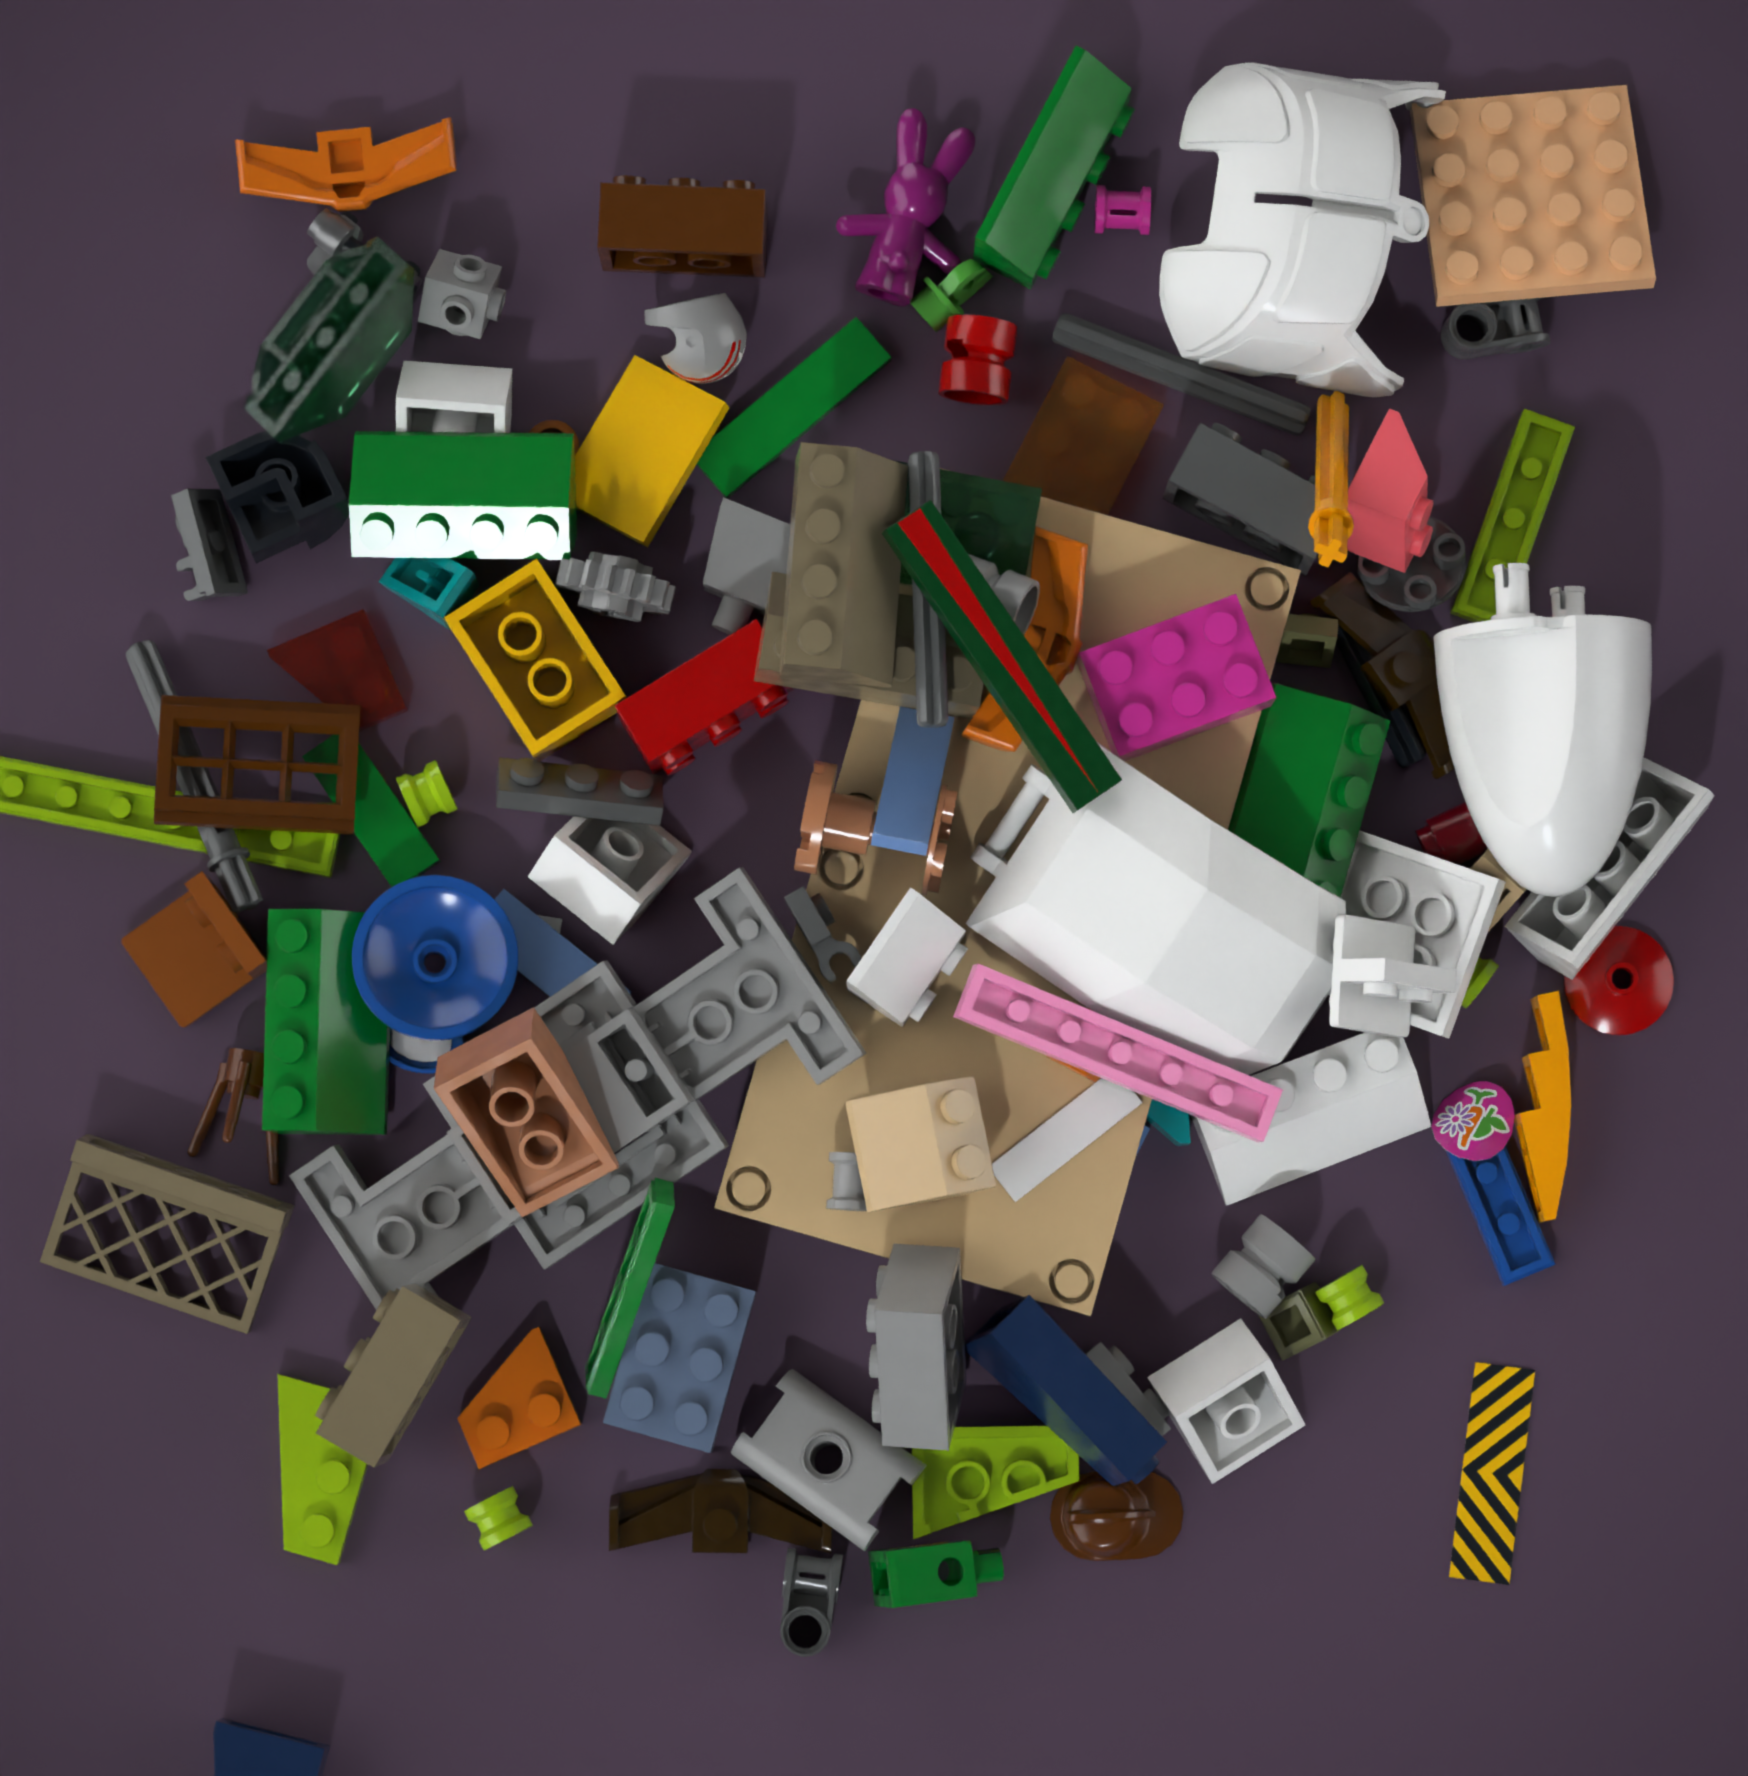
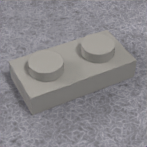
M1100 1342L1085 1353L1161 1436L1171 1430V1427L1164 1420L1170 1415L1167 1408L1151 1389L1148 1388L1142 1393L1129 1377L1135 1371L1133 1366L1115 1345L1107 1349Z

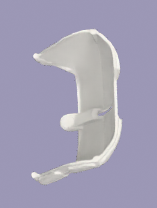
M1240 63L1225 66L1198 90L1187 107L1179 146L1186 151L1216 152L1219 157L1208 235L1201 244L1182 246L1165 251L1162 256L1159 296L1161 308L1182 358L1198 362L1206 367L1252 377L1267 375L1296 379V383L1331 391L1336 390L1365 397L1391 396L1394 394V391L1403 387L1404 378L1387 369L1355 330L1375 299L1385 273L1392 240L1401 243L1419 242L1426 236L1429 229V215L1425 207L1418 201L1399 195L1401 171L1399 134L1389 109L1405 104L1407 110L1410 111L1412 103H1417L1422 108H1428L1440 103L1445 99L1446 91L1438 90L1439 83L1348 79L1259 63ZM1256 194L1303 196L1312 199L1313 202L1312 207L1292 204L1255 203Z

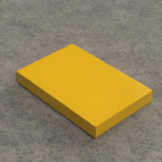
M634 355L575 455L576 510L648 548L730 407L725 401Z

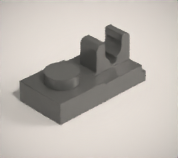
M187 488L171 495L176 513V526L182 536L184 547L187 548L189 556L178 560L176 564L177 571H193L196 580V586L193 589L183 592L187 601H204L212 597L242 596L247 594L248 591L221 489Z

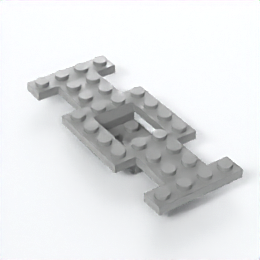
M739 867L694 898L724 946L657 992L636 1004L608 960H605L535 1007V1010L562 1048L613 1152H617L643 1133L648 1132L615 1154L619 1162L618 1169L521 1217L434 1090V1076L426 1081L423 1086L451 1129L446 1132L447 1135L367 1188L341 1146L337 1144L289 1175L376 1310L390 1289L392 1291H395L396 1288L400 1290L405 1285L417 1284L438 1297L429 1283L430 1281L513 1225L516 1226L544 1270L550 1268L643 1205L651 1180L654 1181L655 1177L671 1181L674 1184L729 1147L728 1142L699 1099L784 1041L788 1040L817 1085L824 1083L866 1054V1051L744 867Z

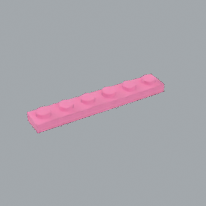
M974 964L972 966L953 1016L1256 1142H1264L1283 1089L981 964Z

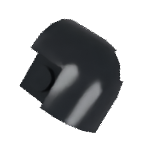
M276 429L254 434L205 457L256 564L304 541L307 542L311 550L336 533L349 516V501L326 454L315 440L311 442L299 435L279 434Z

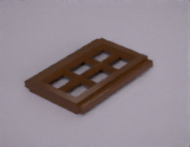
M161 695L154 824L354 834L360 705ZM180 726L224 729L223 758L178 755ZM236 730L282 732L281 761L235 758ZM294 732L339 735L338 763L293 761ZM177 766L222 768L221 796L175 795ZM234 769L280 771L279 800L233 798ZM292 772L337 774L336 803L291 801Z

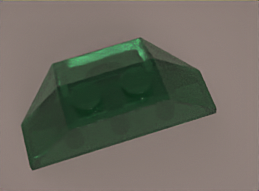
M379 237L368 240L366 245L351 248L327 259L260 345L252 376V394L247 396L244 410L280 442L345 418L412 332L414 268Z

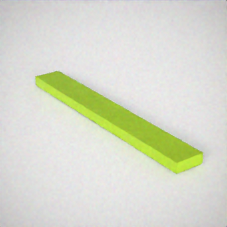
M0 756V813L208 854L196 826L154 824L155 786ZM176 791L175 795H183V792ZM233 828L241 847H246L249 850L250 856L246 859L247 862L327 878L332 877L340 834Z

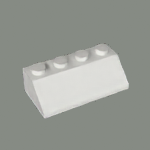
M1643 757L1641 773L1631 810L1622 833L1601 870L1588 883L1568 895L1551 897L1531 892L1505 927L1539 962L1573 980L1708 809L1715 795L1709 789Z
M1368 1032L1251 1076L1283 1089L1264 1142L1253 1141L1191 1115L1226 1206L1431 1127L1418 1074L1404 1038Z

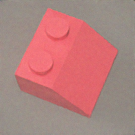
M1392 409L1388 410L1348 488V511L1352 515L1354 528L1352 535L1348 539L1347 551L1405 573L1413 556L1422 557L1429 545L1433 527L1427 525V521L1432 511L1433 500L1427 498L1428 476L1399 412Z

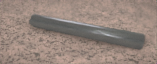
M1068 313L1062 314L1055 326L1052 341L1055 344L1294 436L1302 434L1309 419L1310 408L1307 405Z
M931 451L913 452L908 459L910 513L931 500L941 514L939 455ZM912 579L917 723L920 727L939 728L946 726L948 721L945 626Z

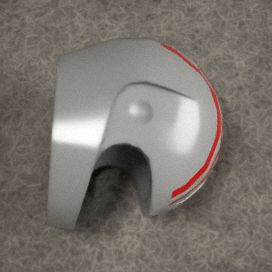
M726 293L644 310L645 325L666 327L674 332L676 336L674 350L660 357L665 365L681 379L696 384L717 382L731 374L742 360L746 348L747 331L742 316Z

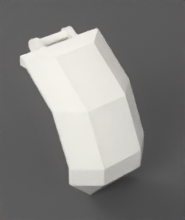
M1100 743L1098 745L1122 778V781L1075 813L1071 812L1045 772L1031 764L1022 778L1026 783L986 844L979 843L970 857L996 878L965 924L1094 1012L1247 1075L1283 1061L1331 992L1335 919L1337 915H1346V901L1311 882L1209 819L1114 755ZM1045 795L1049 798L1048 803L1008 862L1004 858L1005 854Z

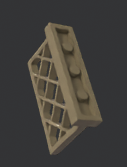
M86 1134L77 1139L70 1161L73 1162L40 1262L249 1334L284 1230L289 1225L295 1205L91 1134ZM83 1173L103 1180L113 1201L87 1213L77 1193ZM116 1185L133 1191L121 1196ZM140 1194H145L156 1199L165 1219L139 1231L125 1202ZM168 1203L185 1209L173 1214ZM73 1206L79 1218L67 1223ZM116 1206L130 1236L104 1248L90 1219ZM192 1212H196L208 1217L217 1237L191 1249L177 1220ZM220 1221L237 1227L225 1232ZM82 1223L96 1253L79 1261L58 1254L57 1251L64 1231ZM169 1225L182 1254L156 1266L142 1237ZM245 1230L268 1237L262 1258L245 1267L242 1266L229 1240L230 1237ZM134 1242L148 1271L130 1279L117 1274L108 1253ZM221 1243L234 1272L208 1284L194 1255ZM99 1258L104 1269L88 1263ZM186 1260L200 1289L182 1297L169 1292L160 1272ZM258 1268L252 1285L246 1273ZM151 1276L156 1287L141 1283L140 1281ZM238 1278L248 1298L242 1317L222 1311L212 1290ZM203 1295L208 1306L192 1299Z

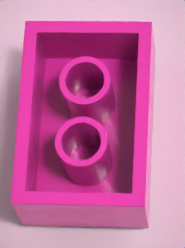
M1236 594L1079 652L1077 658V665L1110 750L1123 761L1133 759L1271 707L1276 699L1275 692Z

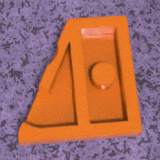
M540 1327L532 1329L457 1418L479 1469L582 1425Z

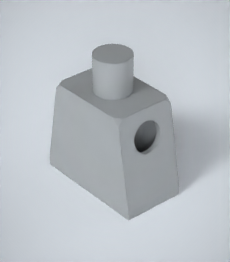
M724 497L718 513L703 587L704 591L722 598L711 626L731 635L747 625L752 611L765 615L772 571L787 574L791 524Z

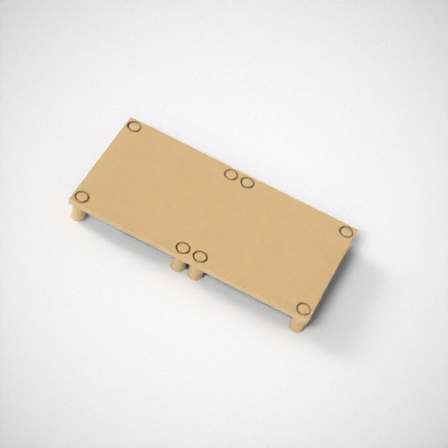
M940 468L942 517L966 552L994 563L999 575L1011 570L1030 578L1035 526L1088 544L1080 640L1082 642L1080 652L1236 594L1268 677L1271 679L1301 570ZM901 563L899 594L913 596L912 578ZM1076 661L1073 672L1065 676L1059 688L1096 742L1111 751ZM984 683L980 706L989 694V690ZM861 700L835 793L876 800L875 812H877L900 706ZM1261 710L1125 762L1228 830ZM952 716L955 718L941 787L942 784L948 785L947 790L958 791L949 841L941 839L937 841L948 844L939 893L928 891L927 896H922L966 930L965 936L960 943L967 947L968 950L950 976L940 971L931 984L929 990L937 994V996L920 1021L917 1022L909 1017L904 1026L901 1027L847 990V979L855 969L847 955L836 954L831 958L829 965L836 976V981L828 982L820 972L817 956L796 923L792 937L793 943L866 1051V1054L820 1085L815 1083L788 1040L756 1061L714 1208L888 1259L890 1258L893 1244L960 1248L962 1280L1020 1297L1030 1295L1035 1301L1091 1316L1152 1101L1151 1098L1135 1092L1143 1102L1016 1202L995 1177L996 1187L956 1197L873 1212L826 1209L827 1200L833 1196L834 1164L829 1162V1152L855 1153L846 1101L927 1083L974 1076L991 1163H994L1096 1083L1047 1058L1042 1053L953 1017L974 964H981L1087 1009L1088 1007L965 924L996 878L970 857L979 843L986 844L1026 782L1022 778L1030 765L1033 764L1040 769L1042 768L1024 741L1021 742L1015 752L1000 751L962 737L963 731L972 719ZM1045 795L1005 854L1004 858L1008 862L1048 803L1049 798ZM936 806V811H935V816H934L933 823L935 822V817H936V812H937V806ZM868 845L866 855L823 847L817 874L810 875L806 891L810 898L820 893L836 921L827 926L831 936L837 941L852 944L858 950L862 959L910 887L921 894L928 856Z

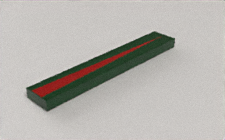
M929 500L882 532L883 537L1071 812L1075 813L1122 781V778L934 503Z

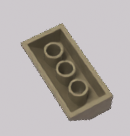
M801 442L795 460L779 678L892 687L901 561L883 537L882 532L905 515L907 465L858 447Z
M772 571L754 681L917 709L913 596L899 594L891 688L779 678L787 574ZM945 627L948 715L972 719L980 707L983 681Z

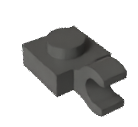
M804 886L785 896V904L817 956L822 976L830 983L836 981V976L829 965L831 958L836 954L847 955L856 968L861 960V956L852 944L837 941L831 936L827 926L836 921L820 893L810 898Z

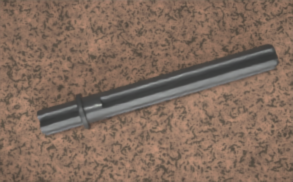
M145 640L131 645L129 650L126 651V659L159 735L161 695L177 696V693L156 644L152 640ZM180 726L178 755L203 756L191 727ZM177 766L176 778L183 795L220 797L208 767ZM197 827L210 857L207 867L210 872H216L232 912L238 914L245 909L251 910L259 906L258 903L263 898L246 860L250 853L248 848L241 847L234 829Z

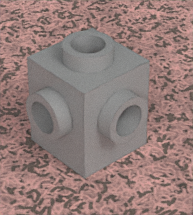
M439 249L425 277L418 322L446 329L449 333L457 336H470L481 339L489 320L498 322L502 314L506 299V290L498 288L502 266L485 262L480 257L474 255H460Z

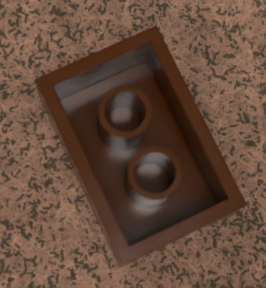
M632 175L615 176L613 183L600 182L597 248L602 270L765 278L768 216L766 189H755L756 184L746 180H727L723 182V187H701V181L683 177L669 179L668 185L646 184L645 178Z

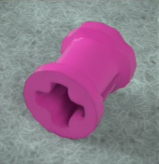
M1096 185L1095 234H1103L1105 229L1138 230L1140 235H1149L1151 187L1143 186L1140 192L1107 191L1105 185Z

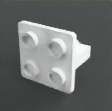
M1337 915L1333 939L1332 987L1329 998L1330 1025L1337 1028L1387 1036L1407 1037L1410 1031L1411 1002L1431 1003L1433 993H1455L1457 970L1413 963L1415 929L1412 926L1352 915Z

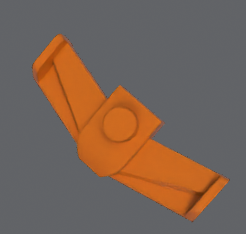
M451 117L441 119L442 121L375 146L373 144L371 127L316 132L318 152L249 143L236 139L235 146L240 193L330 205L337 212L367 209L378 198L456 171L457 159Z
M1035 526L1030 578L1039 582L1040 594L1033 618L1024 637L1059 686L1065 676L1073 672L1082 646L1080 629L1088 544ZM990 692L962 733V737L1006 752H1015L1023 741Z

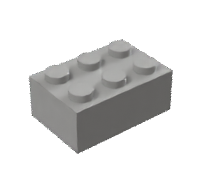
M893 1244L888 1265H880L878 1268L876 1279V1295L878 1299L870 1298L867 1306V1332L876 1333V1344H872L870 1350L869 1374L871 1378H878L879 1389H875L873 1394L872 1421L873 1423H881L882 1446L949 1451L966 1387L960 1248Z

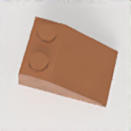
M534 1007L437 1058L434 1090L521 1217L618 1169L619 1162L562 1048Z

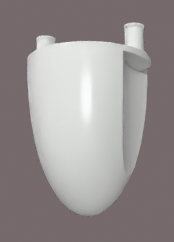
M1508 563V568H1505L1504 564H1498L1493 566L1496 615L1491 616V620L1452 627L1438 632L1434 636L1436 677L1442 718L1457 779L1470 815L1482 840L1499 865L1520 886L1535 894L1558 897L1568 895L1581 888L1601 870L1612 853L1631 810L1641 773L1651 705V624L1644 620L1630 617L1585 614V587L1564 586V591L1561 590V587L1551 588L1552 617L1536 616L1534 613H1530L1529 564Z

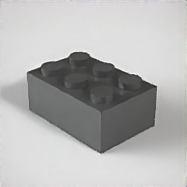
M1200 423L1171 474L1162 499L1277 562L1301 570L1300 574L1306 577L1318 555L1317 552H1314V539L1308 529L1309 518L1315 511V476L1311 475L1307 481L1289 471L1291 464L1278 454L1266 449H1262L1260 454H1257L1240 444L1242 437L1224 425L1213 423L1212 427L1209 428Z

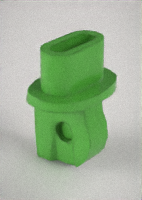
M973 259L966 260L956 266L938 286L926 276L923 279L926 287L912 298L910 304L937 333L947 324V319L950 316L964 315L960 305L972 297L993 276L981 263Z

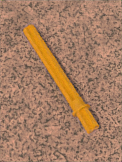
M1336 390L1331 396L1322 394L1317 401L1315 511L1311 514L1308 522L1309 533L1314 539V552L1319 553L1318 563L1325 567H1329L1332 560L1340 563L1346 560L1347 543L1354 528L1352 515L1348 511L1349 406L1345 403V395Z

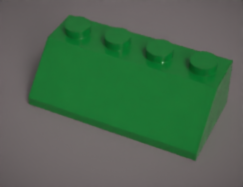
M1076 45L975 236L973 260L1030 290L1038 276L1045 280L1050 276L1061 253L1060 250L1054 248V245L1062 229L1072 232L1086 205V203L1078 200L1086 183L1090 182L1097 185L1111 157L1103 153L1112 134L1119 138L1123 136L1135 112V108L1128 105L1132 88L1085 49Z
M356 431L354 434L349 496L351 557L537 558L570 560L577 539L574 434Z
M1271 683L1276 699L1271 707L1261 711L1228 830L1311 882L1341 898L1390 720L1350 703Z
M268 909L263 1131L278 1134L387 1135L390 1028L381 1022L363 1001L356 986L352 969L353 941L365 912L328 909Z

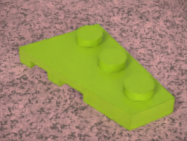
M277 1374L284 1550L339 1565L368 1464L316 1434L323 1420L315 1415L331 1388Z

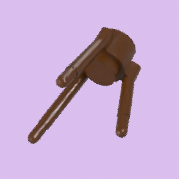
M240 1048L229 1049L227 1063H220L216 1083L188 1147L187 1153L190 1157H195L198 1154L225 1091L231 1095L222 1140L225 1143H230L233 1140L243 1098L258 1100L260 1090H263L264 1053ZM266 1131L268 1179L271 1185H277L280 1180L278 1133Z

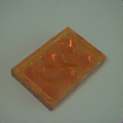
M1067 356L1001 485L1109 515L1164 408V404Z

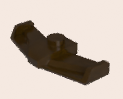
M1349 572L1313 598L1310 603L1315 609L1320 607L1332 619H1338V625L1373 656L1359 668L1390 712L1406 702L1434 768L1431 774L1434 779H1439L1455 768L1450 755L1441 712L1436 677L1434 641L1427 632L1419 629L1412 630L1388 607L1372 598L1365 590V586Z
M706 1469L701 1474L613 1494L610 1497L609 1551L692 1532V1553H748V1532L831 1554L832 1527L769 1481L741 1474L737 1469Z

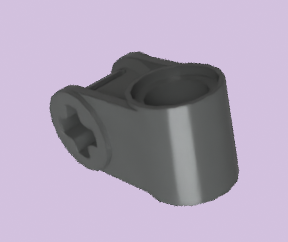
M1542 298L1458 305L1443 324L1441 329L1442 345L1451 356L1461 360H1470L1502 353H1523L1551 344L1549 334L1544 333L1537 304ZM1461 319H1469L1475 322L1480 328L1481 340L1476 342L1464 340L1457 332L1456 322Z
M796 1548L787 1549L781 1597L784 1598L780 1635L784 1646L792 1654L801 1657L814 1656L827 1645L831 1632L834 1604L837 1605L843 1554H834L830 1559L798 1555ZM799 1573L825 1575L826 1578L824 1580L800 1577ZM808 1615L814 1617L821 1626L822 1634L820 1640L810 1648L797 1647L789 1637L790 1625L799 1616Z

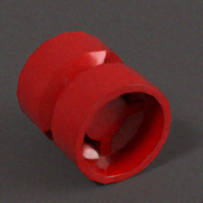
M950 316L947 319L944 349L951 354V359L942 363L938 394L949 400L974 405L1006 404L1009 399L1012 372L1004 365L1005 361L1014 357L1017 326L1009 321L988 316Z

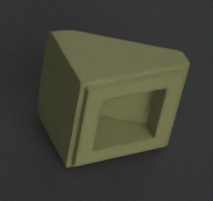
M1316 1282L1286 1296L1267 1319L1259 1316L1282 1361L1340 1331L1336 1330L1331 1321L1333 1312L1329 1305L1320 1302L1315 1294V1291L1320 1289Z

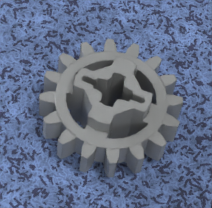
M595 551L590 552L589 559H586V562L575 558H570V560L561 559L555 587L561 589V592L576 595V598H579L577 606L592 611L593 614L603 617L626 619L634 622H640L644 612L654 615H660V613L669 615L676 586L669 585L670 582L655 579L656 576L652 575L653 567L643 565L636 559L621 555H607Z

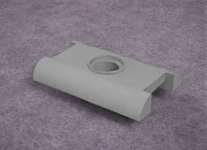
M791 1369L776 1385L785 1394L753 1438L744 1432L741 1433L732 1448L731 1454L860 1549L866 1551L879 1533L878 1529L869 1524L873 1516L901 1478L910 1485H913L927 1465L902 1447L882 1446V1434L879 1430L796 1370ZM830 1445L839 1447L843 1453V1462L840 1468L831 1474L819 1473L815 1467V1457L819 1450Z

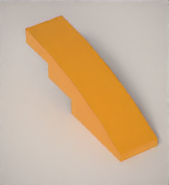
M1559 991L1537 995L1530 999L1542 1051L1522 1057L1534 1110L1518 1113L1514 1119L1538 1223L1556 1219L1568 1158L1571 1117L1569 1047Z

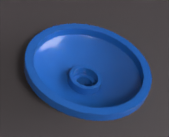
M427 875L415 877L398 883L385 891L370 905L363 915L356 930L352 947L353 976L358 991L367 1007L389 1028L408 1037L420 1040L443 1041L455 1039L472 1033L485 1025L500 1011L507 1001L514 986L518 969L517 939L504 910L481 888L470 882L450 876ZM433 954L441 956L445 961L444 969L438 973L429 972L424 966V961L428 956Z

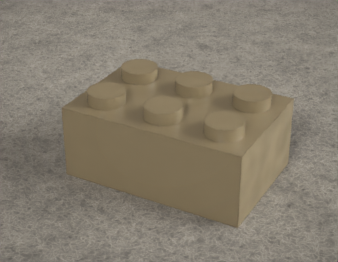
M417 1284L405 1285L400 1290L396 1288L395 1291L390 1289L386 1293L373 1316V1319L378 1321L380 1325L372 1338L368 1336L366 1340L361 1338L344 1365V1368L351 1371L350 1376L344 1386L339 1385L337 1389L332 1387L315 1415L323 1420L316 1434L373 1468L388 1462L472 1319L468 1314Z

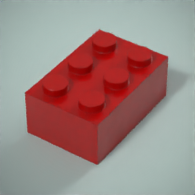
M757 619L615 705L620 722L653 774H657L664 769L666 774L670 776L682 770L696 759L693 755L694 750L709 741L712 742L714 747L726 743L742 731L740 724L743 720L756 712L763 719L775 713L789 702L786 696L793 688L754 681L762 627Z

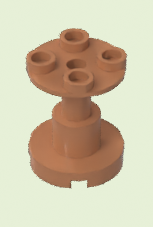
M817 760L814 762V771L811 774L800 832L802 840L800 848H797L795 871L817 874L823 847L866 855L868 845H871L877 812H875L876 800L835 793L837 764ZM942 784L935 822L932 825L926 854L928 858L921 895L927 896L928 891L939 893L948 844L937 841L938 839L949 841L958 791L947 790L948 785Z

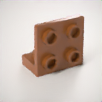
M203 871L184 883L189 890L128 933L121 940L128 954L179 1026L183 1028L193 1024L267 970V956L237 914L232 912L228 901L211 877Z

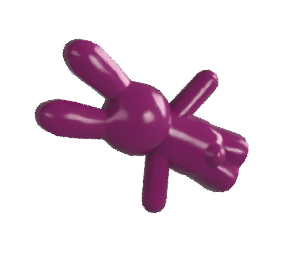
M915 108L905 110L898 119L896 134L897 170L887 182L884 191L887 214L843 215L836 222L837 232L842 236H876L870 248L867 262L855 283V289L860 293L896 306H907L912 301L916 276L923 254L946 275L961 264L959 257L928 228L943 213L948 198V185L967 162L975 146V136L970 129L962 127L956 129L945 138L930 167H926L923 165L927 140V123L922 112Z

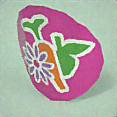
M1488 1081L1472 1082L1455 1090L1441 1102L1433 1114L1431 1129L1435 1140L1445 1150L1458 1158L1472 1161L1492 1158L1504 1149L1512 1135L1515 1119L1512 1100L1502 1086Z

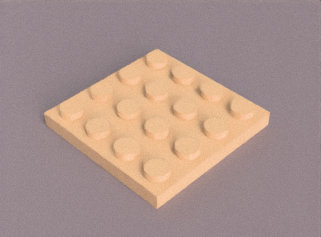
M1627 85L1443 100L1428 108H1422L1417 103L1411 104L1410 117L1422 205L1429 215V229L1426 236L1436 307L1654 288L1656 274Z

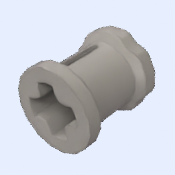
M829 1152V1162L834 1164L833 1196L827 1200L826 1209L867 1211L856 1154L853 1152Z

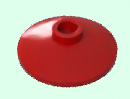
M1614 926L1573 980L1564 976L1563 983L1565 996L1571 1009L1584 1024L1598 1032L1620 1036L1642 1031L1661 1017L1671 1000L1674 977L1670 960L1664 949L1655 939L1645 932L1632 927ZM1616 969H1624L1630 974L1631 983L1627 989H1619L1613 984L1612 974Z

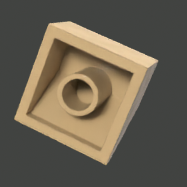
M974 1076L922 1084L845 1102L867 1212L956 1197L996 1187Z

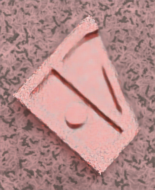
M364 609L267 650L269 657L274 663L284 669L321 702L326 704L360 705L359 732L408 711Z

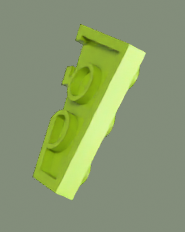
M1048 1426L955 1427L949 1451L912 1448V1455L927 1465L912 1485L913 1539L1078 1482L1079 1455Z

